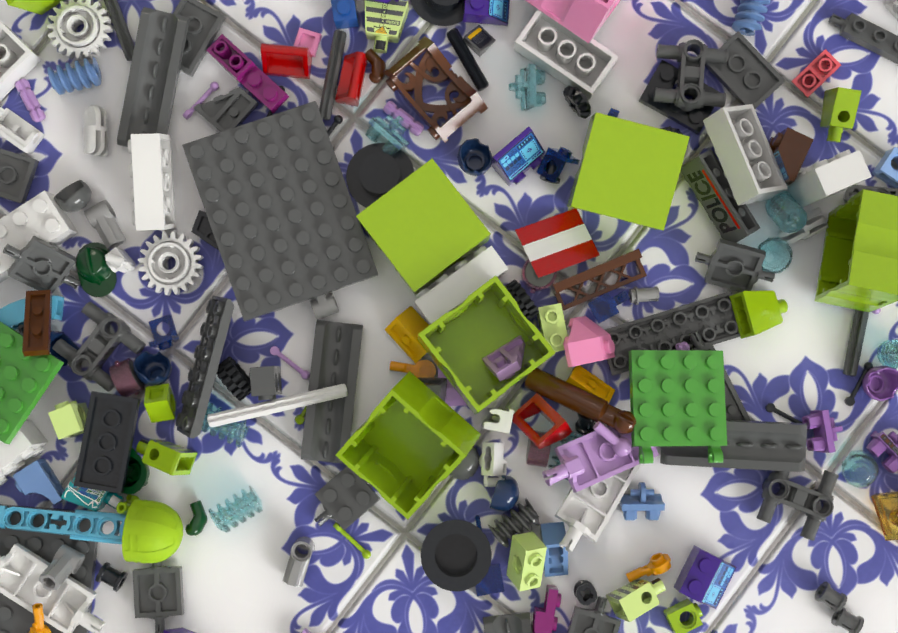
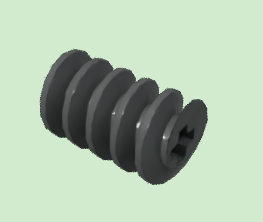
M525 498L526 506L520 503L517 504L518 512L510 509V518L502 514L503 523L495 519V528L488 524L496 539L506 548L509 547L508 539L512 541V535L524 533L523 528L531 532V523L537 526L540 525L539 516L527 498Z

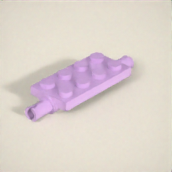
M606 426L617 437H625L632 444L631 433L621 434L615 428ZM593 431L556 447L554 450L561 464L543 471L542 474L543 478L553 475L552 478L545 480L548 486L567 478L573 492L576 493L638 465L639 447H632L631 452L627 456H618L613 451V445L597 431ZM651 447L653 457L659 456L656 447Z

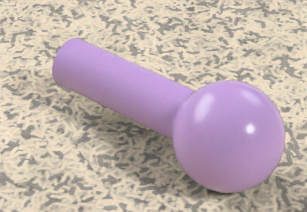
M600 421L594 424L593 429L613 445L615 454L627 456L631 452L632 444L627 438L617 437Z

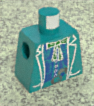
M76 473L61 496L66 501L92 511L102 510L106 504L116 509L117 504L124 500V497L118 493L74 486Z

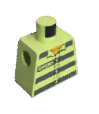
M364 0L367 39L375 40L374 52L387 53L388 42L398 43L409 13V2L402 0L395 2L391 0L388 3L375 0Z
M660 578L651 582L637 579L607 594L606 597L615 616L631 622L659 605L660 602L657 595L666 589Z

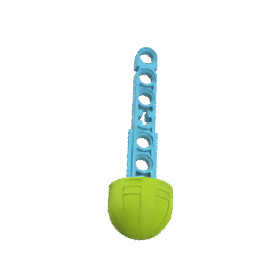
M135 499L131 503L127 515L77 509L75 513L22 507L9 508L0 505L1 529L7 527L12 530L70 535V539L122 544L123 557L127 562H162L176 552L183 537V524L178 513L170 506L152 500ZM19 512L21 514L20 522L12 525L10 522L11 515ZM42 514L44 516V523L40 527H35L33 525L35 516ZM51 519L54 521H62L63 519L67 521V524L62 525L60 528L58 525L51 524ZM84 519H89L91 522L90 529L86 532H81L79 529L80 522ZM108 521H112L114 530L110 534H104L102 531L103 525Z

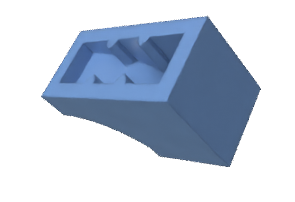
M45 458L34 461L13 475L16 480V488L21 493H24V495L32 493L42 494L53 505L65 501L61 498L65 489Z
M564 522L540 524L541 541L547 547L544 562L545 577L568 575V551L565 550L566 547L562 548L559 546V543L566 534Z

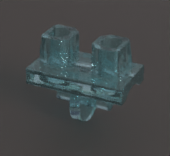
M528 64L526 68L520 69V75H515V82L508 85V89L515 92V98L521 100V110L528 111L533 107H539L546 103L545 92H536V85H542L545 82V71L536 69V64Z
M388 115L385 121L377 116L376 118L372 117L368 122L371 126L365 135L373 142H377L383 135L388 140L382 148L385 153L393 156L399 150L405 149L409 145V142L401 136L406 131L401 126L404 120L401 116L394 120Z

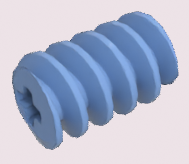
M740 0L741 4L737 8L738 13L735 15L732 29L735 32L739 31L742 35L754 36V30L760 31L762 29V25L757 22L765 20V17L761 14L768 11V8L763 5H769L771 1Z
M94 57L92 64H90L87 58H84V66H81L78 60H75V68H72L69 62L65 63V70L62 69L60 64L56 65V72L51 67H47L51 86L60 95L65 94V91L71 93L75 88L79 91L84 86L91 88L92 84L95 86L101 85V71Z

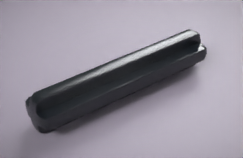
M457 28L451 29L447 32V38L478 91L486 89L489 85L460 32Z

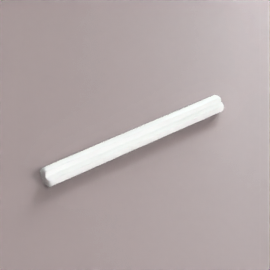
M339 384L208 414L207 421L210 427L221 426L348 396V391L345 384Z

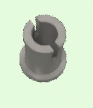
M635 286L633 289H629L630 303L638 305L639 302L659 301L660 294L657 286L639 289Z

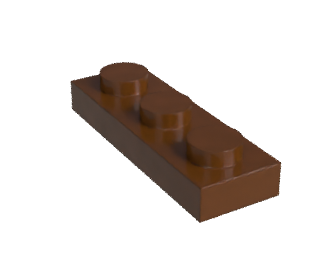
M51 290L26 291L22 348L24 357L50 355Z

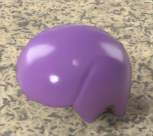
M875 366L871 368L862 381L864 392L869 398L877 401L894 398V393L898 389L897 369L888 366Z

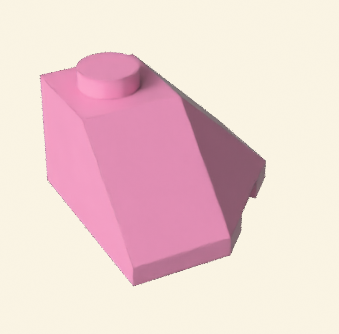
M587 316L570 319L568 326L571 332L569 336L565 337L563 343L568 367L615 357V344L607 331Z

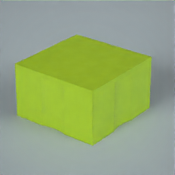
M596 112L590 118L582 148L581 164L574 178L567 207L664 231L690 136Z
M433 158L356 216L361 226L391 261L398 274L415 296L433 284L451 266L464 260L489 241L491 235Z
M863 189L851 197L844 205H839L828 214L827 224L829 228L826 229L815 301L872 312L898 301V196Z
M496 275L470 294L460 306L445 313L421 331L417 339L474 414L480 412L506 392L507 389L556 353L536 326L523 315L515 299ZM521 335L525 342L521 369L516 371L513 377L499 381L485 366L482 358Z
M409 371L374 409L370 417L350 437L335 456L360 478L370 483L389 504L408 520L430 496L437 484L446 479L468 455L481 436V433Z

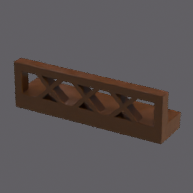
M639 249L551 285L557 302L562 305V310L564 311L646 277V272L640 260L642 258ZM635 261L640 274L633 277L623 274L626 265ZM622 267L620 272L615 269ZM607 272L619 275L616 283L612 286L602 282ZM601 275L599 281L593 279V278L598 277V276ZM621 277L627 278L620 282ZM588 280L597 284L595 292L590 295L581 291L583 283ZM579 285L578 290L572 287ZM600 285L606 287V288H604V289L598 291ZM566 289L576 292L573 302L564 305L559 292ZM579 294L585 296L577 300Z

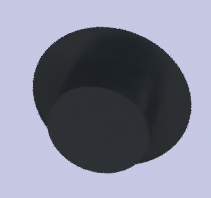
M410 0L416 13L431 24L450 26L463 20L464 0Z
M387 143L370 144L360 149L350 160L346 172L347 186L353 198L367 208L414 172V168L409 157L398 147Z
M449 520L438 524L427 534L422 544L421 564L425 574L435 585L448 591H464L476 586L486 576L491 565L492 552L486 535L477 526L467 521Z

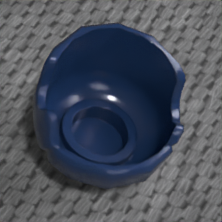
M477 138L466 140L460 146L457 156L460 168L472 176L485 174L490 169L493 158L489 146L482 144Z
M144 351L133 362L137 378L146 385H160L170 377L172 372L170 360L162 355L161 352L150 354L148 351Z
M502 475V478H505V480L497 482L490 509L508 511L518 501L519 488L513 477Z

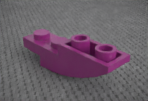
M223 34L206 50L272 113L289 98L285 91L262 72L251 59Z
M547 585L543 608L534 606L533 633H552V631L557 629L558 617L554 615L556 607L559 608L561 604V593H558L556 586Z

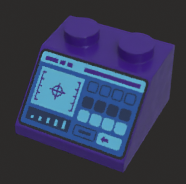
M464 0L463 22L508 26L510 0Z
M527 127L493 156L491 166L508 186L513 182L517 185L526 177L524 173L530 168L535 170L544 162L542 158L545 151L532 129Z
M694 545L674 588L699 603L716 609L737 567Z

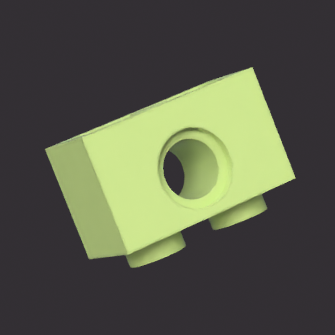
M561 303L538 307L539 314L537 318L541 334L555 352L563 351V343L568 334Z
M76 400L71 402L65 401L55 405L56 410L48 413L58 440L76 437L84 433L88 412L86 403H77Z
M534 532L512 535L506 575L519 591L539 588L541 586L547 547Z

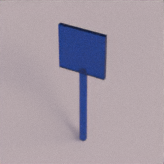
M476 515V526L482 530L480 517ZM500 563L490 565L486 576L475 586L477 596L505 592Z

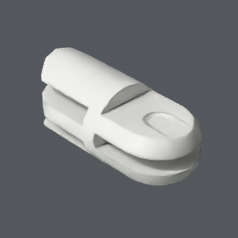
M91 105L84 113V153L105 157L108 153L107 114L103 107Z
M818 207L793 220V224L780 230L777 234L778 238L785 237L780 241L781 244L788 245L800 239L806 240L829 228L827 223L819 225L826 220L823 215L814 217L822 212L821 208Z

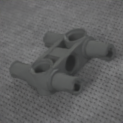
M696 39L689 40L686 43H679V45L658 44L656 58L677 60L679 62L676 89L655 87L653 102L674 103V106L686 112L703 108V106L723 108L726 102V93L705 92V89H703L704 70L706 62L726 64L729 50L708 48L707 45ZM692 51L696 53L697 56H690L687 52ZM689 94L693 96L694 100H687L684 95Z
M88 302L81 312L97 324L95 330L79 350H76L63 339H59L52 349L68 361L69 367H71L75 374L81 375L86 380L95 381L109 392L115 385L112 377L102 370L106 360L121 343L137 355L142 352L146 344L131 333L130 327L124 320L117 318L112 313H105L92 302ZM113 322H116L118 325V330L115 334L110 332V325ZM84 359L89 363L86 371H83L81 368V363Z
M825 470L818 490L815 489L814 491L789 481L788 475L790 471L771 472L762 484V498L764 500L756 518L770 524L777 504L783 503L806 513L807 519L800 536L814 541L821 521H826V518L833 512L834 498L832 492L839 475ZM778 482L780 490L773 494L771 490L772 485ZM822 500L823 508L820 511H817L815 507L817 501Z

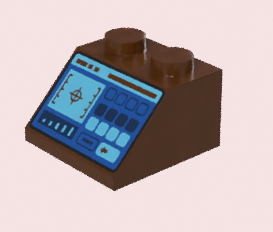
M786 128L781 133L778 132L775 137H771L768 141L787 186L795 181L814 140L791 128Z

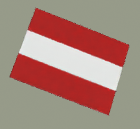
M577 209L566 211L515 230L538 278L600 256Z

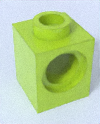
M169 383L148 386L145 389L144 406L152 423L175 419L176 400Z
M688 598L663 610L673 633H687L703 625L700 619L703 614L698 604H693ZM688 611L690 613L689 619L681 622L680 615Z

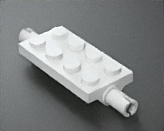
M641 464L576 493L573 492L572 488L569 490L555 514V517L569 526L568 531L559 543L560 547H566L565 550L572 553L581 535H584L593 542H597Z
M19 543L14 544L6 556H0V593L33 613L32 606L36 603H41L43 605L44 621L63 633H73L78 625L83 626L92 633H100L101 627L106 622L88 612V607L97 595L95 591L71 576H68L57 590L49 591L45 589L39 578L50 563Z

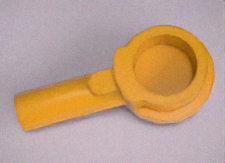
M420 360L415 365L395 361L390 363L389 370L404 373L410 371L417 378H434L436 374L435 365L429 360Z
M657 553L650 558V562L647 565L627 573L626 576L629 582H632L645 575L650 576L653 574L656 576L663 574L671 568V558L668 554Z
M41 603L34 604L32 606L34 623L30 627L29 633H51L49 627L44 625L43 605Z

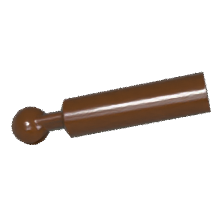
M539 368L530 372L526 378L525 388L595 422L600 421L611 426L621 434H628L633 431L636 419L630 411L618 409L610 405L607 400Z

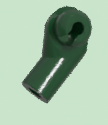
M201 500L189 504L194 516L185 530L190 536L199 535L207 523V515Z

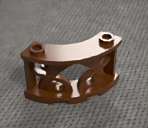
M424 36L418 41L419 44L383 73L388 78L385 82L393 92L397 90L429 127L427 130L435 140L440 138L446 143L449 141L447 137L477 112L482 114L488 107L474 88L461 76L458 77L456 73L449 70L452 65L447 61L435 43ZM425 51L419 66H417L413 61ZM410 66L416 72V76L406 72L404 74L409 78V82L406 84L402 83L398 79L397 74L405 67ZM433 69H437L439 71V75L437 77H432L428 75L426 71H428L432 75L431 71ZM424 79L434 84L443 83L447 80L450 82L445 90L446 105H432L423 102L422 87ZM414 90L415 101L408 92ZM452 92L459 94L457 98H453L455 103H452L450 100ZM425 112L434 113L432 119ZM452 112L453 117L448 120L447 113ZM440 118H444L446 121L442 126H439L437 123Z

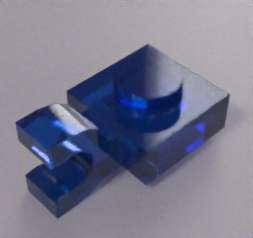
M626 290L612 298L607 292L587 303L599 324L619 313L616 306L627 301L630 297Z

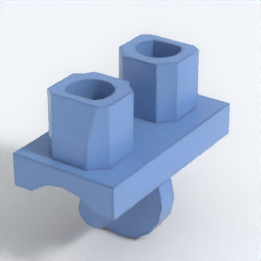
M639 482L638 489H630V494H624L619 502L625 520L637 519V511H645V517L648 520H659L660 512L665 511V503L662 501L661 494H654V489H646L644 482Z

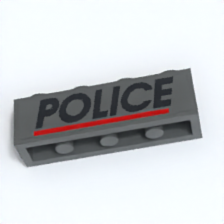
M711 149L681 167L680 171L684 175L685 180L689 183L722 239L737 243L760 229L747 205L738 206L728 180L724 175L723 168Z

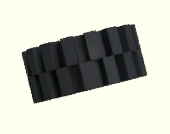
M514 279L505 286L528 320L539 314L534 302L517 280Z
M227 357L219 364L216 374L228 391L241 401L251 393L250 377L232 357Z

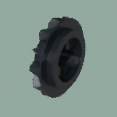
M568 85L563 91L565 100L573 109V112H576L579 117L586 119L591 115V106L587 98L578 88Z

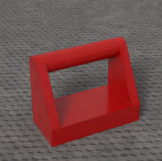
M261 43L263 72L266 75L310 79L312 55L309 48Z
M357 51L344 56L335 98L337 103L359 106L368 63L365 53Z
M538 393L513 414V423L539 449L565 439L573 432L566 420ZM541 413L553 427L540 437L524 419Z

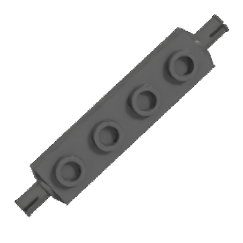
M835 13L831 15L828 22L840 27V36L898 64V35L853 13L846 19Z
M698 331L689 334L695 346L692 350L716 351L712 342L703 343ZM724 368L726 420L751 421Z

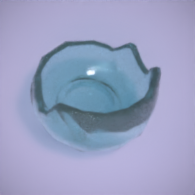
M779 237L768 238L758 246V249L766 252L762 263V270L780 274L789 268L793 252L787 241Z
M864 450L851 451L846 459L842 461V475L847 483L854 487H867L878 476L879 468L877 461L870 453Z

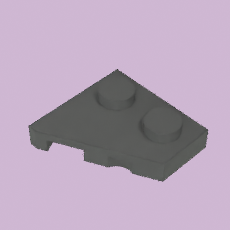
M239 87L230 91L227 95L217 96L212 101L202 105L198 104L194 109L222 132L240 126L258 106V102Z

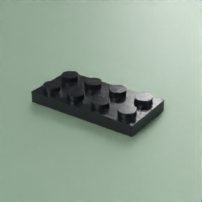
M91 391L74 486L118 494L124 493L141 399Z

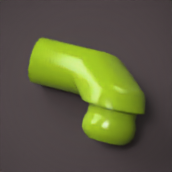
M131 494L127 495L126 502L117 504V512L127 515L131 503L135 499H139V497Z

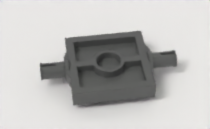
M33 236L26 247L21 250L9 244L3 249L4 254L15 258L14 263L7 271L8 276L36 290H51L53 293L63 283L74 289L80 284V280L69 275L71 268L77 262L76 257L36 236Z
M721 238L711 256L697 252L695 262L708 265L704 278L706 283L738 292L751 291L758 279L773 282L775 278V273L762 270V263L766 256L764 250Z
M346 466L314 494L323 504L325 510L315 518V521L319 522L318 525L321 527L332 518L338 522L343 530H346L380 500V497L375 493L370 483L360 478Z
M158 562L152 563V566L149 568L133 570L135 618L154 619L155 633H163L165 630V618L184 614L182 566L167 567Z
M598 596L595 609L574 607L567 633H618L621 620L604 613L607 599Z

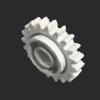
M69 0L68 5L60 1L62 9L54 7L53 10L57 15H50L48 17L54 22L47 25V28L53 31L48 34V37L54 40L52 45L55 48H59L58 52L62 55L67 53V57L71 60L76 56L79 61H82L83 55L91 60L92 52L100 56L98 48L107 49L103 42L112 40L107 35V33L113 32V29L108 26L112 21L109 17H106L108 15L107 10L102 8L98 1L94 3L93 0H77V2ZM84 24L83 30L76 32L77 27Z
M172 231L170 238L166 232H162V239L156 235L153 236L154 244L148 241L145 242L149 249L140 250L145 255V258L138 259L139 262L144 263V266L140 267L138 271L146 272L141 279L144 281L150 280L147 287L154 288L156 286L155 292L161 293L164 289L165 295L170 296L172 289L175 295H180V288L186 292L189 291L188 283L196 286L193 278H201V275L197 273V269H203L204 266L198 264V261L204 257L196 255L200 247H192L194 240L189 239L186 241V235L181 234L178 238L177 233ZM170 258H174L176 261L175 267L168 270L166 263Z

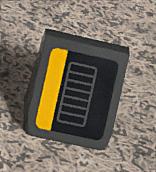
M480 25L464 36L465 43L479 57L496 41Z

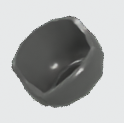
M78 180L56 194L54 200L62 210L76 212L86 207L91 200L92 192L85 182Z
M474 446L460 464L449 474L454 479L466 480L476 473L479 467L480 456Z

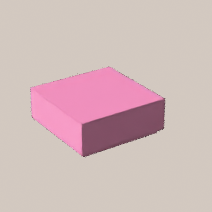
M299 27L293 46L309 48L312 57H316L322 35Z

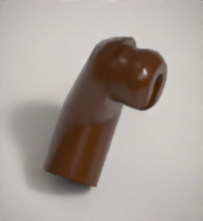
M369 49L365 53L367 61L372 65V73L369 74V79L373 83H379L385 77L383 72L386 70V64L373 49Z

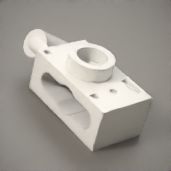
M115 247L105 255L106 264L115 273L117 271L127 273L129 270L133 271L135 269V262L125 250Z
M502 442L482 443V454L479 457V464L481 466V475H484L483 483L485 487H496L497 482L503 480L502 475L507 473V461L504 460V443Z

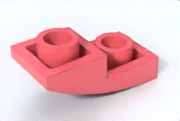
M825 49L791 82L808 98L841 64Z

